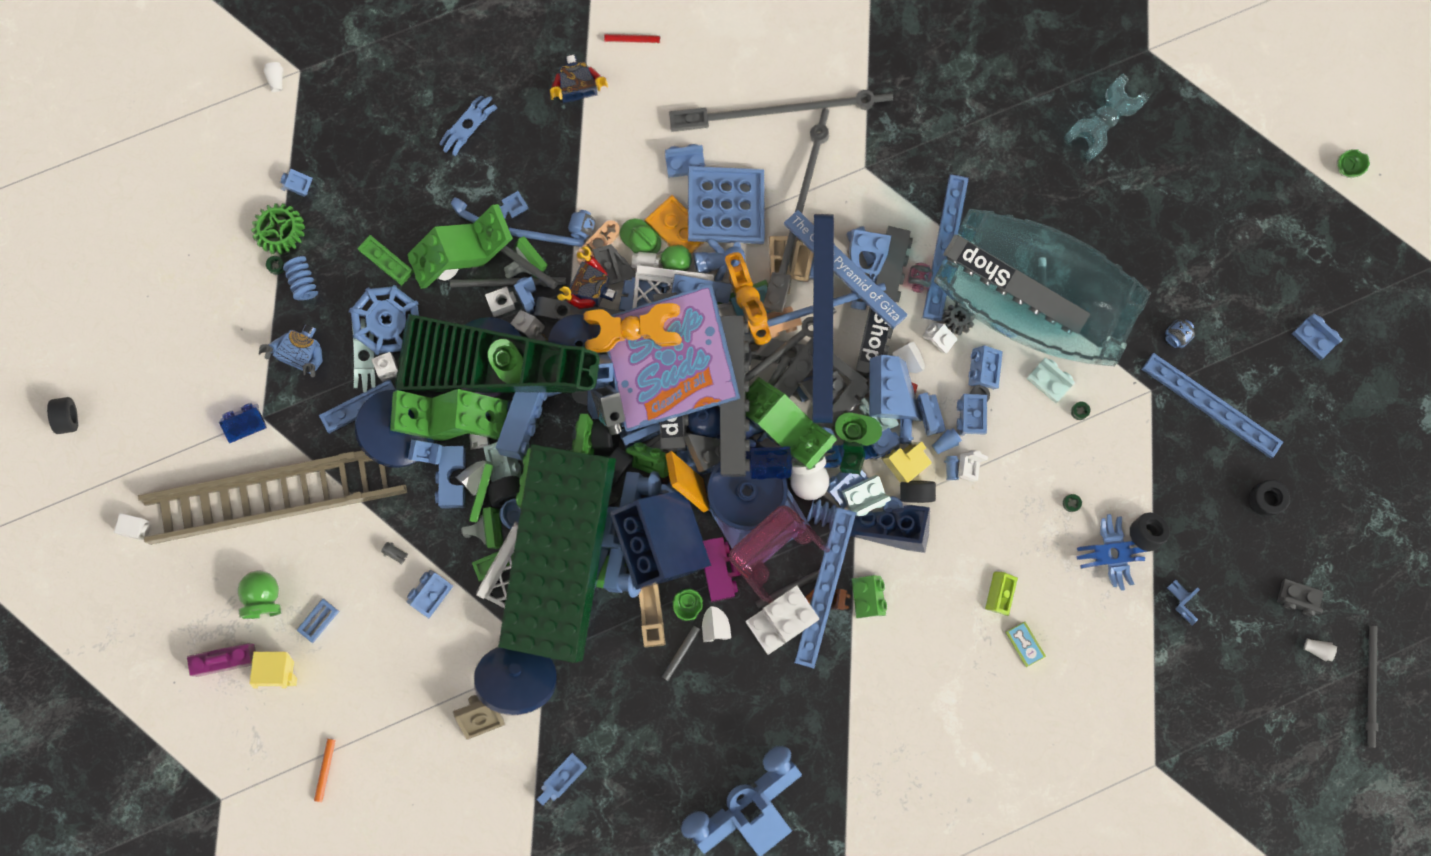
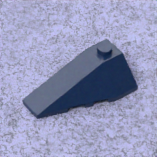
M905 505L903 506L904 508H887L885 511L873 513L869 511L864 516L855 515L850 536L903 550L925 553L929 537L930 507Z

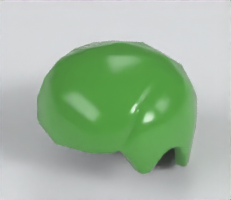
M1358 149L1345 151L1339 156L1337 162L1339 172L1348 178L1363 175L1370 165L1369 156Z
M682 245L670 246L661 254L663 269L687 271L692 263V256L689 250Z
M691 588L681 589L676 593L672 601L673 611L678 618L685 621L695 619L703 607L702 597L696 590Z

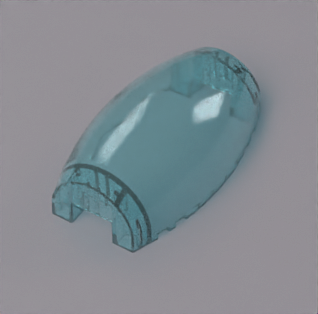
M969 209L957 235L1089 312L1090 316L1079 334L1072 332L1070 335L1060 329L1062 325L1057 322L1053 325L1044 320L1045 315L1032 313L1028 310L1030 306L1025 303L1022 306L1012 301L1013 296L1008 293L1006 296L996 291V286L990 284V286L985 285L979 281L981 277L976 274L973 277L963 272L964 267L947 260V257L943 260L934 282L967 313L990 329L1014 342L1061 359L1115 367L1127 346L1125 342L1137 317L1144 310L1151 292L1134 276L1130 277L1125 273L1120 265H1115L1108 260L1106 255L1067 233L1026 218L1022 220L1014 218L1013 215L1009 214L1004 216L994 214V211Z

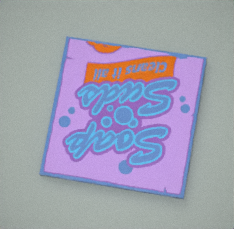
M711 284L611 315L612 317H620L622 320L628 316L640 318V315L649 313L656 304L675 303L680 306L679 315L667 319L663 327L664 331L676 332L681 336L680 345L661 347L652 339L641 337L635 341L627 339L620 341L607 352L613 362V379L616 390L620 393L625 416V431L628 432L740 399Z

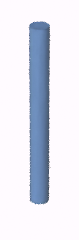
M509 228L511 236H525V238L579 247L585 244L583 239Z

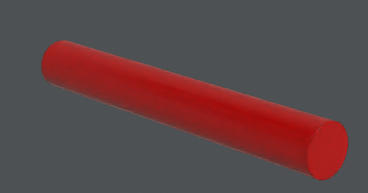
M604 34V42L660 43V36Z

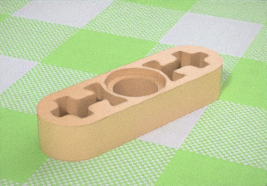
M613 220L606 221L582 247H590L591 250L595 249L596 247L593 246V242L596 239H601L604 242L603 246L612 244L620 234L618 223ZM608 227H610V228L615 227V228H614L615 233L610 232V233L607 235V239H609V240H606V238H605L604 236L608 233V229H607V228H608ZM581 248L577 251V253L581 252L585 255V252ZM577 257V261L580 265L582 261L585 262V259L582 260Z

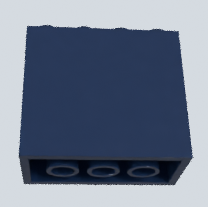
M675 491L638 499L610 512L636 590L684 577L711 566L690 502L680 492Z

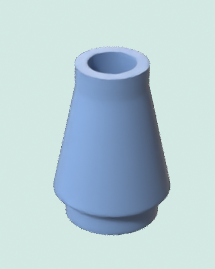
M954 428L951 430L947 429L932 444V447L939 455L941 452L958 446L962 439Z

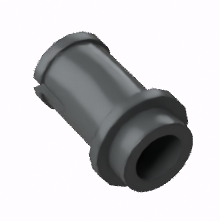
M386 542L381 550L384 553L383 556H389L401 565L408 556V553L395 547L392 542Z

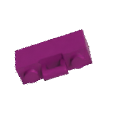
M723 537L703 541L711 566L704 568L711 602L735 598V593L738 592L736 580L732 581L731 578L741 575L740 571L734 567L735 565L739 568L737 556L727 557L726 554L730 553L728 542H724ZM726 562H730L732 573L727 572Z
M246 643L187 656L189 675L200 677L252 666L253 652H256L255 644Z

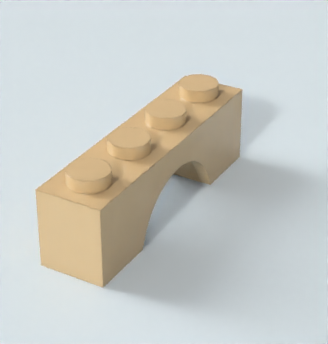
M656 584L642 588L639 593L644 647L666 645L659 586Z

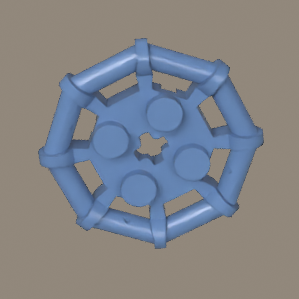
M396 285L372 289L366 288L365 293L349 310L352 319L353 338L359 340L375 352V355L401 351L403 340L399 335L405 328V312L410 310L412 315L419 316V303L399 290ZM390 294L389 299L383 301L376 298L379 295ZM395 296L407 305L404 307L400 306L394 301ZM370 299L373 304L367 311L362 310ZM389 315L391 323L383 324L381 316L386 317ZM359 316L365 317L367 327L361 329ZM370 332L377 337V344L366 337L365 334ZM395 339L397 343L382 345L383 340Z

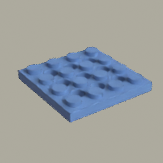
M689 166L688 241L708 242L709 239H713L716 242L764 244V169ZM708 182L712 185V189L705 190L702 184ZM728 183L731 186V190L724 191L721 185ZM747 184L750 190L744 192L740 189V185ZM708 200L712 203V207L705 208L702 202ZM728 201L731 204V208L724 209L721 203ZM747 202L750 205V209H742L740 203ZM708 218L712 221V225L709 227L704 226L702 220ZM728 219L731 222V226L724 227L721 221ZM740 221H749L750 227L743 228L740 225Z

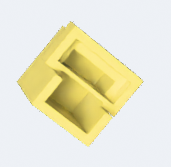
M912 442L903 450L901 448L896 451L893 449L890 454L881 458L900 483L910 482L932 463L923 452L926 446L922 442Z
M253 652L250 685L253 688H258V686H281L282 688L296 686L297 677L293 674V659L287 652Z

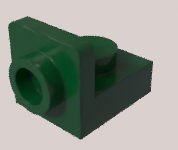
M844 442V455L840 471L842 473L860 475L866 456L863 444Z

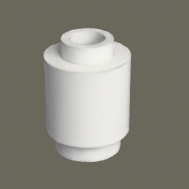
M633 253L632 268L636 269L637 265L660 268V258L657 257V253Z

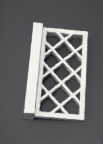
M637 265L632 309L637 307V302L641 298H644L648 304L652 303L646 294L653 289L657 294H661L657 289L660 283H666L672 290L671 284H673L675 273L714 280V275ZM639 280L647 281L651 288L644 293L639 288Z
M516 521L476 594L505 608V603L502 600H505L507 596L504 585L509 584V580L503 582L501 574L504 570L511 569L512 566L511 556L514 553L519 524ZM502 586L504 597L495 598L490 595L493 588Z

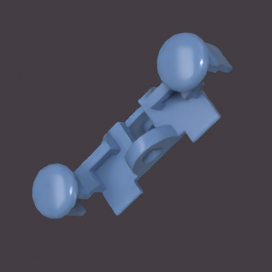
M653 471L649 477H643L640 473L627 472L620 507L641 499L642 495H648V497L660 495L662 487L660 474ZM608 507L602 548H611L603 588L609 592L616 593L626 591L634 598L639 595L641 589L636 590L631 574H626V559L619 539L615 535L610 534L613 524L610 512L618 509V507Z
M777 746L769 750L763 759L764 768L768 772L755 782L756 788L746 784L734 788L728 795V810L726 812L722 808L710 819L707 814L700 811L688 815L681 826L683 836L692 838L705 854L738 828L758 856L764 855L792 832L770 802L802 776L790 760V749L785 746ZM744 794L741 800H736L739 795ZM754 801L762 811V814L749 823L741 813V810Z

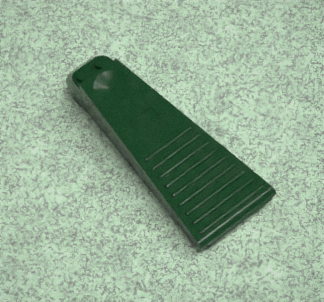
M408 314L395 385L396 390L406 392H451L456 389L469 392H583L592 390L596 386L600 357L595 351L585 349V347L565 346ZM507 339L516 346L521 354L523 365L520 383L507 384L503 382L491 367L488 360V349L494 341Z

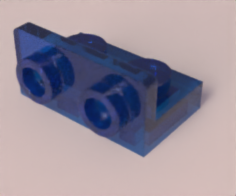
M248 403L235 413L233 410L223 414V418L219 421L229 444L267 428L259 411L258 403L254 405Z
M790 447L750 448L751 479H785L791 477L792 460Z

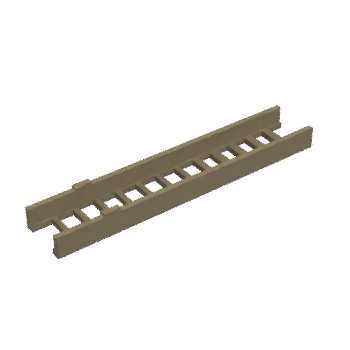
M362 450L138 495V500L143 502L144 506L160 503L164 533L144 537L145 543L153 545L407 493L406 485L388 488L385 466L379 464L383 489L369 492L365 462L373 460ZM358 461L364 493L356 492L350 495L345 463ZM339 468L344 497L330 500L325 470ZM320 471L324 501L310 503L306 474ZM300 475L305 505L291 508L286 478ZM280 479L285 509L271 512L267 482ZM261 483L265 513L251 516L247 486ZM234 488L240 489L244 517L233 519L229 489ZM220 491L224 521L213 523L209 493ZM200 495L204 525L193 527L189 497ZM180 499L184 529L174 531L169 501Z

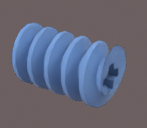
M305 256L293 258L283 266L295 300H308L318 295L317 291H312L316 288V285L310 284L314 279L308 277L311 275V271L306 270L309 265L304 263L306 261Z
M818 499L816 503L813 500L807 521L809 522L814 518V524H817L822 520V527L829 523V529H831L836 505H832L829 509L828 502L821 506V499Z

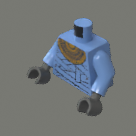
M305 324L301 333L290 330L289 333H285L270 344H262L259 347V355L265 352V359H269L271 353H273L277 360L302 370L303 375L309 373L311 377H315V371L323 362L320 344L312 338L316 328Z

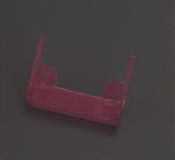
M785 505L776 508L734 546L729 554V559L758 596L768 603L774 600L762 587L770 576L769 570L764 563L790 539L794 538L795 541L802 545L808 544L813 540L821 550L827 553L830 551L814 530L793 509Z

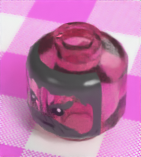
M916 263L909 268L907 285L912 288V291L922 293L923 290H928L931 287L933 271L930 269V266L924 263Z

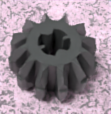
M956 302L955 307L950 304L948 310H944L943 315L945 317L942 318V322L947 323L945 326L951 328L952 333L957 331L958 335H961L962 331L968 333L969 328L974 326L972 321L975 319V316L970 315L973 311L972 308L965 309L967 304H963L960 307L959 302Z

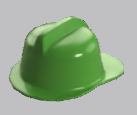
M630 219L622 225L620 230L621 240L634 253L659 252L661 239L657 232L641 219Z
M507 339L494 341L488 349V360L491 367L503 382L507 384L520 383L523 365L521 354L516 346Z
M848 412L839 416L835 423L837 435L845 442H857L869 446L875 444L882 435L880 423L875 418Z

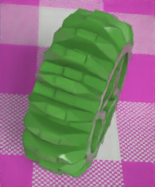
M275 203L273 208L267 205L268 210L266 211L260 209L262 214L255 215L258 221H252L254 228L251 229L252 233L255 234L253 239L257 241V245L263 247L262 249L265 252L270 250L271 254H275L277 251L282 255L283 250L290 253V247L296 249L295 243H301L299 237L304 236V232L301 230L305 229L304 224H302L304 220L302 217H299V212L294 211L292 206L287 207L283 203L280 207ZM277 217H287L289 219L278 220ZM277 224L279 225V228H280V230H279L280 234L277 232V228H278V227H277ZM268 238H271V239H272V238H279L280 241H270V240H267V239H268Z

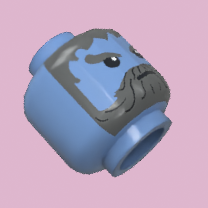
M586 210L573 213L568 226L571 236L583 240L590 237L595 226V219Z
M1175 320L1166 329V341L1175 348L1185 347L1195 336L1194 325L1188 320Z

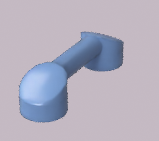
M453 198L451 205L460 217L473 223L479 218L465 211L467 207L465 202L458 198Z

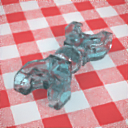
M1123 73L1106 90V104L1096 111L1094 118L1077 121L1064 136V139L1068 142H1071L1076 137L1086 139L1089 149L1084 157L1088 161L1093 160L1106 147L1107 131L1116 125L1119 117L1134 115L1149 99L1144 92L1138 97L1128 96L1124 86L1129 78Z

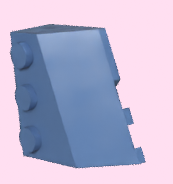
M879 355L870 358L869 417L922 421L906 362L899 356Z

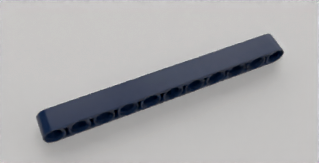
M814 214L812 423H833L834 214Z

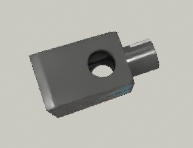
M610 385L591 390L599 421L608 427L610 435L620 433L619 423L625 421L620 393Z

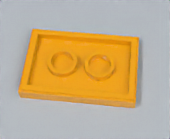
M673 195L645 219V222L669 246L682 245L692 254L704 243L688 241V210Z
M672 451L666 454V461L671 486L702 512L710 510L704 479Z

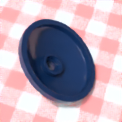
M569 315L559 320L553 326L548 342L575 346L576 341L580 340L582 347H585L587 340L596 338L600 334L601 327L600 325L587 323L584 320V315ZM601 352V353H597V354H598V355L606 354V352Z

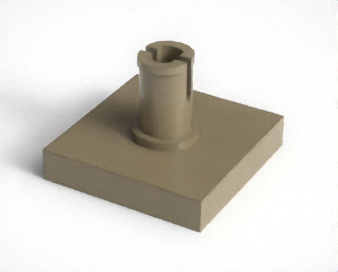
M477 695L468 698V706L453 711L454 718L467 740L505 725L501 713L486 707Z

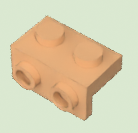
M789 306L784 308L783 313L774 311L767 313V318L771 319L793 312V309ZM801 318L769 327L771 338L779 336V332L786 330V333L797 330V326L802 325ZM759 330L760 336H765L764 330Z

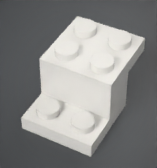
M795 586L745 622L766 654L769 655L820 619L798 586Z

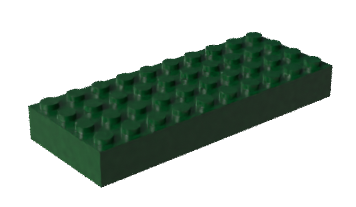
M531 445L498 647L572 663L583 661L616 458L541 445Z

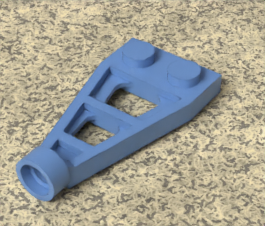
M852 229L849 259L864 273H869V278L875 283L888 255L891 236ZM862 251L873 252L876 256L873 265L868 269L862 268L859 264V254ZM853 300L851 302V308L866 310L867 304L863 300Z

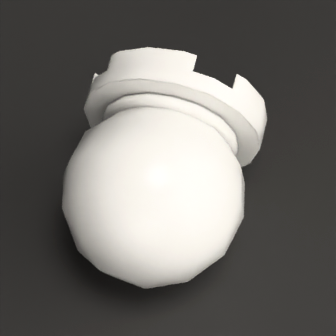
M825 455L820 458L819 462L811 470L792 456L788 457L786 464L788 472L791 473V487L795 494L809 501L822 497L829 487V475L824 468L826 465Z

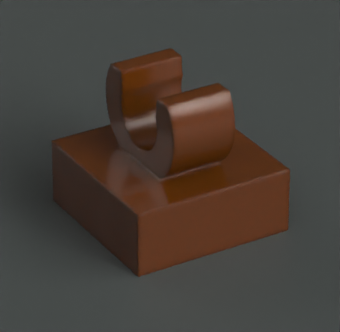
M835 589L830 610L849 609V606L845 605V599L851 597L849 594H846L847 590Z

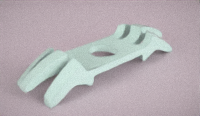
M361 319V329L365 328V319ZM369 332L368 338L374 342V335ZM353 338L354 388H358L359 374H361L363 392H367L369 373L371 374V386L375 388V371L371 360L374 358V352L359 340ZM359 352H369V359L361 361L358 358Z

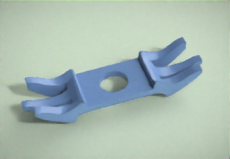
M483 96L476 98L450 130H447L440 142L441 146L446 143L443 149L445 153L457 141L452 152L456 156L462 145L467 142V139L482 121H485L488 115L497 109L495 105H492L482 113L483 109L492 100L490 96L486 99ZM466 119L473 121V126L469 129L462 126L463 121Z
M1111 514L1107 515L1106 520L1105 518L1101 519L1100 535L1103 537L1104 544L1124 542L1122 516L1116 519L1115 531ZM1110 548L1108 551L1109 557L1116 559L1111 555L1112 548ZM1128 562L1108 564V577L1113 587L1119 586L1121 591L1125 590L1122 573L1127 583L1134 585Z

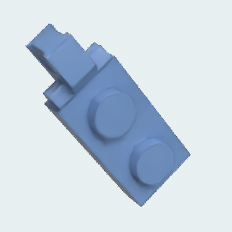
M572 753L543 783L544 785L541 789L544 792L538 797L537 801L542 805L550 798L555 801L587 767Z

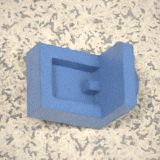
M890 428L882 431L880 439L871 446L877 455L882 457L893 449L895 451L898 450L901 441L896 432L892 433Z
M411 439L409 460L439 464L442 456V445Z

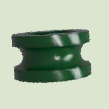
M271 256L266 261V268L271 274L279 275L284 272L283 266L285 263L280 257ZM278 261L279 268L276 269L274 267L273 269L272 263L275 262L277 264Z
M1080 401L1072 407L1071 414L1076 420H1084L1089 416L1091 409L1087 403ZM1083 407L1085 414L1079 415L1076 408Z
M1076 494L1068 495L1063 499V507L1068 512L1078 511L1082 506V500ZM1069 498H1071V500H1076V508H1074L1073 506H1068V503L1070 502Z

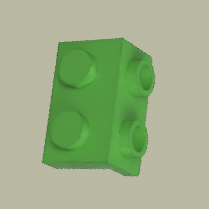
M635 443L626 449V453L633 455L632 467L650 474L656 471L660 474L661 478L668 476L667 453L662 452L658 448L648 447L644 443Z
M872 575L852 578L856 618L886 616L887 602L884 599L883 591L885 590V584L882 577Z

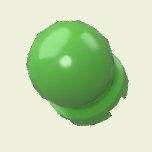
M253 571L244 576L238 584L237 591L239 600L244 605L243 608L239 609V618L259 619L260 614L270 613V617L280 615L281 607L279 604L274 603L279 593L277 580L270 573L264 571Z

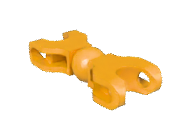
M739 252L730 253L725 257V262L729 272V281L732 284L734 295H736V303L743 309V314L746 321H748L749 331L755 344H766L771 340V333L767 324L766 310L762 301H760V294L753 287L742 254ZM738 260L740 263L738 266L733 267L731 261ZM764 330L765 336L758 337L756 335L757 331Z
M675 303L656 304L649 313L640 315V318L628 316L623 320L620 317H612L603 309L586 311L584 313V320L589 324L600 325L601 331L596 338L585 342V349L593 350L596 353L609 352L620 341H625V339L635 341L641 337L652 339L661 347L680 345L681 336L676 332H666L663 328L667 319L679 315L680 306Z

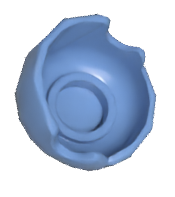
M516 499L505 502L500 509L501 523L508 529L513 527L515 521L519 523L521 509L517 505Z

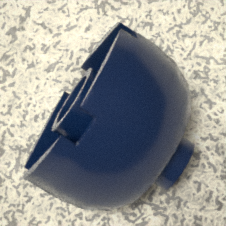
M717 405L689 413V425H687L690 433L711 438L719 436L720 407Z

